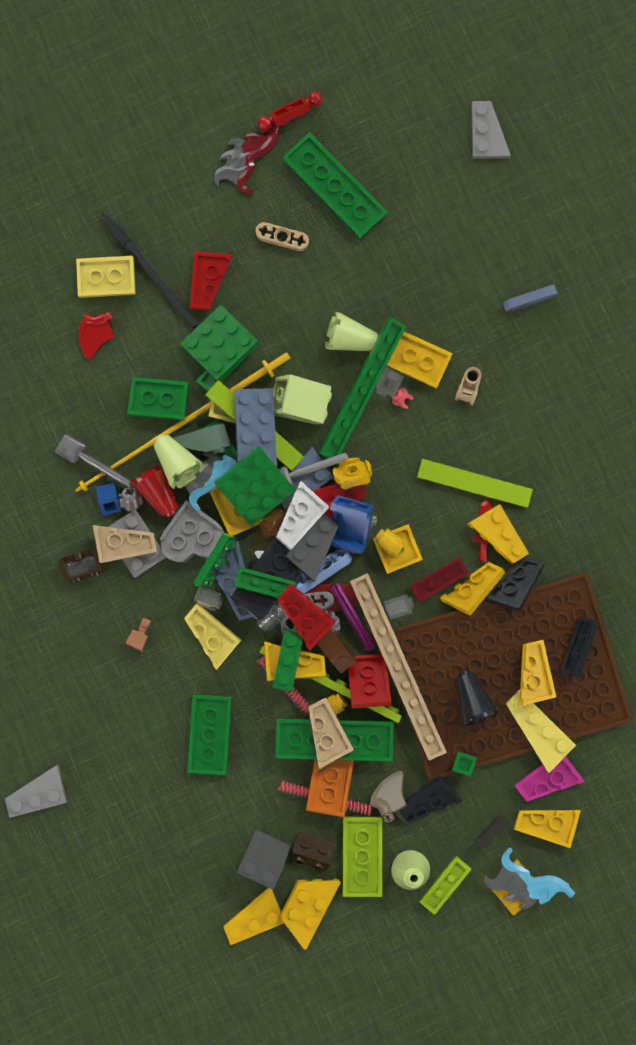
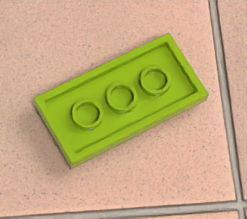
M343 817V897H382V817Z

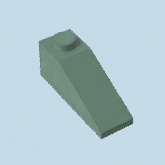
M217 424L173 438L184 448L203 452L213 451L214 454L224 452V448L230 446L224 424Z

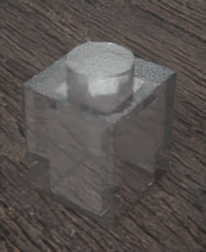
M407 594L384 601L389 620L412 613L411 609L414 608L411 597L407 598Z

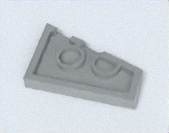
M472 101V158H510L511 155L492 102Z
M59 765L51 768L5 798L9 818L67 803Z

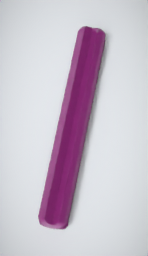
M339 583L333 584L330 590L367 651L373 650L376 644Z

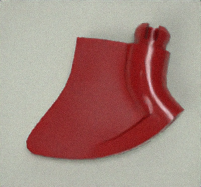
M110 312L97 316L85 314L81 321L79 340L84 356L88 360L92 359L105 342L115 338L109 322L114 319Z

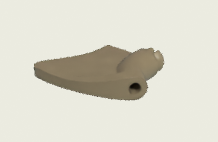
M401 770L385 778L377 786L370 799V806L379 810L386 823L392 822L394 820L393 814L407 806L403 797L404 773Z

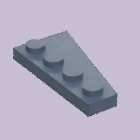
M236 541L237 544L231 553L228 552L225 557L227 560L221 570L218 569L215 576H217L219 585L226 594L238 619L243 620L253 616L247 609L231 598L232 594L229 592L235 588L234 583L238 568H246L239 541Z

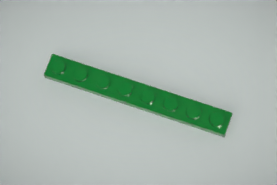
M388 317L318 452L319 454L331 458L342 453L407 326L392 317Z

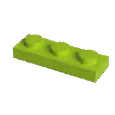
M455 856L419 902L435 915L471 871V867Z

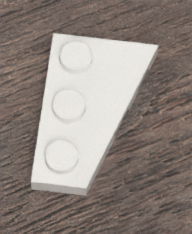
M301 481L276 536L289 550L298 543L329 508L325 502Z

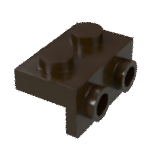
M299 831L290 859L298 865L306 864L312 866L317 871H327L336 843Z

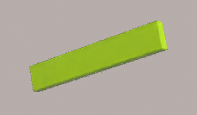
M218 380L205 396L235 421L234 394ZM275 431L277 460L287 469L293 471L304 456Z
M422 459L417 478L525 508L529 506L533 489L425 459Z

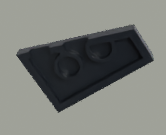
M525 557L510 572L511 574L504 581H500L496 585L497 588L485 597V601L521 612L545 567L544 562Z
M437 775L405 800L407 806L395 812V814L407 825L428 816L434 810L439 809L441 811L446 809V806L454 802L458 804L463 801L453 788L440 775Z

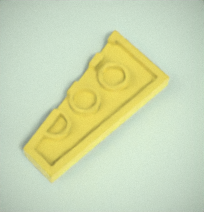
M518 690L505 704L543 763L546 771L550 773L576 745L534 703L519 706L520 690Z

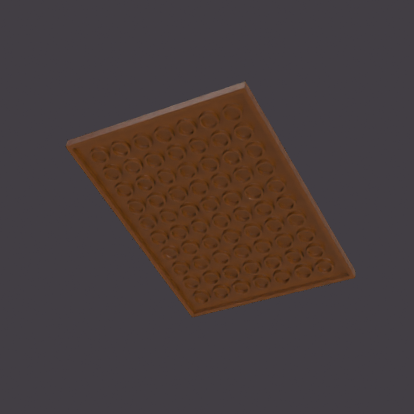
M588 572L533 588L521 612L490 602L480 603L471 616L456 610L392 629L447 752L432 760H428L412 724L428 781H431L437 775L445 777L458 773L452 771L457 751L476 757L477 760L474 766L476 768L534 750L505 704L520 690L523 644L539 640L544 641L556 693L555 698L534 704L570 740L633 721ZM579 616L599 622L580 678L560 671ZM469 670L470 673H475L498 709L499 715L491 718L490 715L484 722L462 727L456 678L459 677V673Z

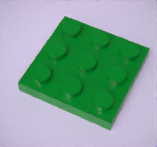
M220 305L180 344L216 381H221L260 343Z
M260 445L214 481L215 485L250 526H253L296 491Z

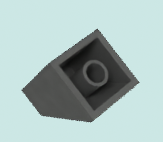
M255 829L237 873L274 889L291 845Z

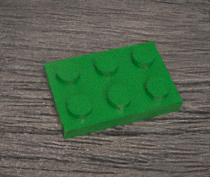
M132 377L127 414L128 416L185 421L190 384L189 382Z
M222 533L193 582L194 585L199 588L213 585L217 578L215 576L218 569L221 570L227 561L225 559L228 552L231 553L237 544L235 542L236 537L231 534Z

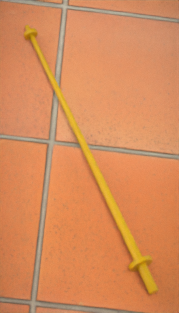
M286 352L269 364L265 360L261 361L264 367L229 390L234 394L235 389H243L267 373L271 377L275 376L272 370L291 359ZM212 401L185 417V421H179L110 466V468L114 470L154 445L155 439L160 435H170L210 410ZM101 472L85 483L80 481L79 484L81 486L76 488L75 491L78 492L83 489L86 492L88 485L106 474Z

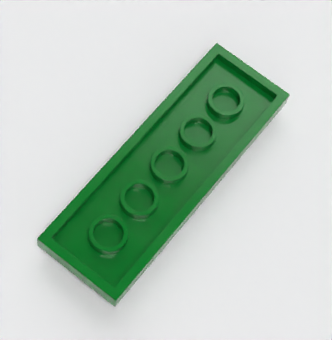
M310 132L282 157V160L360 240L388 214L386 209Z
M277 719L275 758L317 759L310 719ZM338 720L354 750L336 760L393 761L394 722Z

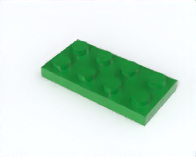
M193 694L187 773L227 775L232 697Z

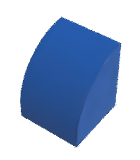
M115 483L96 487L98 504L103 516L122 511Z

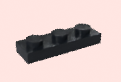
M579 616L560 671L580 678L599 622Z

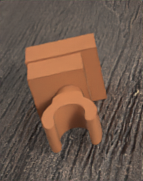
M143 618L138 631L132 629L126 641L127 646L141 652L144 651L148 636L145 633L150 626V620Z

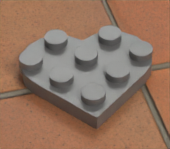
M185 501L163 531L160 538L161 551L168 559L180 563L187 562L195 554L208 558L222 533H224L223 528L215 520L202 511H196L188 501Z

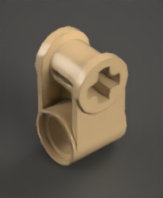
M470 367L465 371L455 396L456 401L463 400L473 406L482 376L478 368ZM474 372L477 375V380L470 381L467 378V374Z

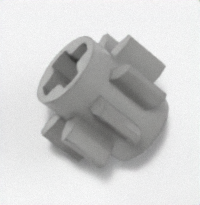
M133 487L125 488L122 494H119L120 507H125L127 511H135L138 509L139 504H143L141 494Z

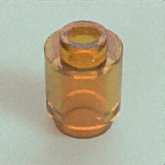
M280 509L270 511L260 522L262 532L268 536L276 535L283 522L285 513Z

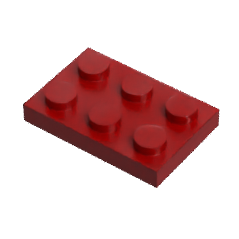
M382 654L354 656L356 663L348 668L352 709L391 706L387 665Z

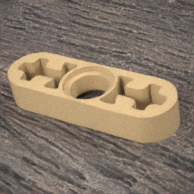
M262 222L256 227V236L260 241L296 251H304L309 246V238L303 232ZM267 228L269 233H273V230H275L274 239H271L272 236L268 233L262 236L260 230ZM280 232H285L288 238L286 241L281 242L277 239V235ZM291 235H294L293 239L295 240L303 238V242H306L305 244L302 243L301 246H298V242L292 240V244H289L291 241Z

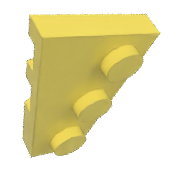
M198 603L184 618L195 637L200 641L204 648L203 650L211 659L216 670L241 642L239 637Z

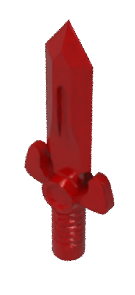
M488 498L480 506V516L492 509ZM475 533L473 542H479L480 544L479 561L486 562L489 542L482 537L479 539L478 533Z

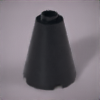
M469 670L459 673V677L456 678L462 727L484 722L490 715L491 718L498 716V709L475 673H470Z

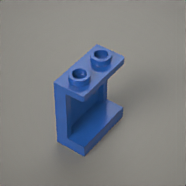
M337 495L331 502L330 510L333 511L332 520L338 525L331 545L335 548L349 550L355 554H362L368 546L374 506Z

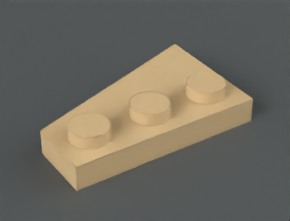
M93 525L100 563L158 552L154 533Z
M326 697L308 707L320 769L354 749Z

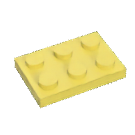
M133 256L76 259L79 298L136 295Z

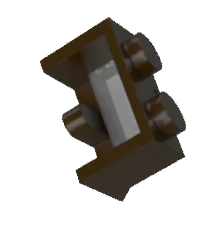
M97 547L58 559L65 582L70 580L71 584L81 581L82 576L89 575L90 578L101 575L100 571L104 569L103 564L99 562Z

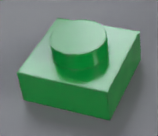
M457 751L452 771L471 777L477 758Z

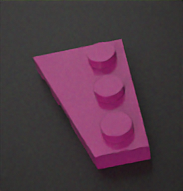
M565 756L550 773L546 771L542 763L514 786L526 801H530L585 781Z

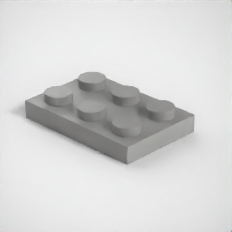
M137 510L128 513L109 526L118 529L151 532ZM157 540L158 552L122 559L134 578H137L167 558L162 553Z

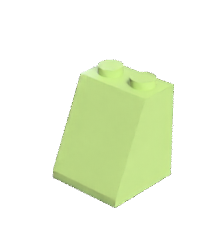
M294 375L276 377L273 387L274 416L311 424H324L328 415L327 405L332 396L330 392L331 386Z

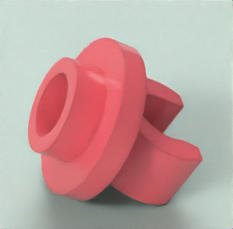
M401 388L394 392L392 402L395 406L408 409L404 401L406 398L413 400V397L407 394L406 389Z

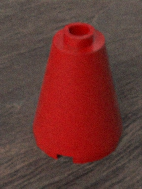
M161 464L160 467L156 465L141 473L137 479L133 478L131 480L132 485L161 517L165 515L168 518L177 513L175 509L178 508L173 488L170 486Z

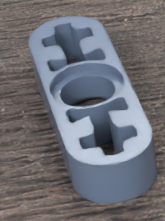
M550 285L508 299L503 302L506 312H511L558 295L555 285Z

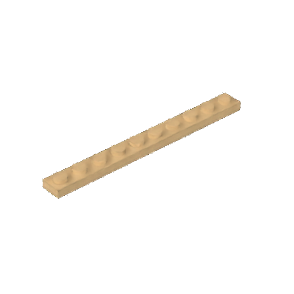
M368 573L351 580L352 588L428 760L447 753Z

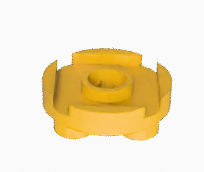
M349 458L338 463L339 467H334L333 469L334 480L342 489L366 485L370 483V477L372 476L371 464L367 460L362 462L359 458Z

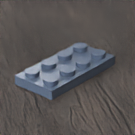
M273 388L235 389L237 462L260 445L274 464L277 465Z

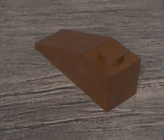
M333 627L317 642L340 673L356 663L353 651Z

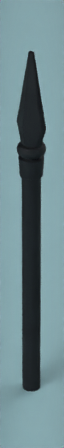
M101 211L100 213L113 237L121 242V245L135 258L188 325L194 329L198 325L197 322L139 253L131 239L127 237L125 230Z

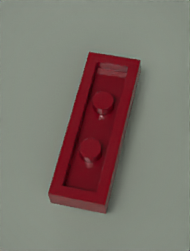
M458 557L410 585V588L418 602H421L468 575L469 572L461 558Z

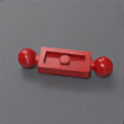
M312 92L306 100L301 97L270 112V117H260L257 121V126L261 131H268L274 123L276 126L285 125L291 119L302 117L311 110L310 106L318 107L322 104V95L319 92Z

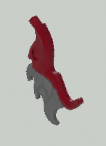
M273 124L271 133L268 135L251 133L246 135V141L241 138L230 140L227 143L228 146L234 145L235 147L223 153L220 157V160L227 159V163L214 174V182L217 187L220 181L229 180L238 185L242 193L253 195V190L248 189L246 183L255 169L254 161L273 150L280 136L278 134L280 125L276 126V124Z

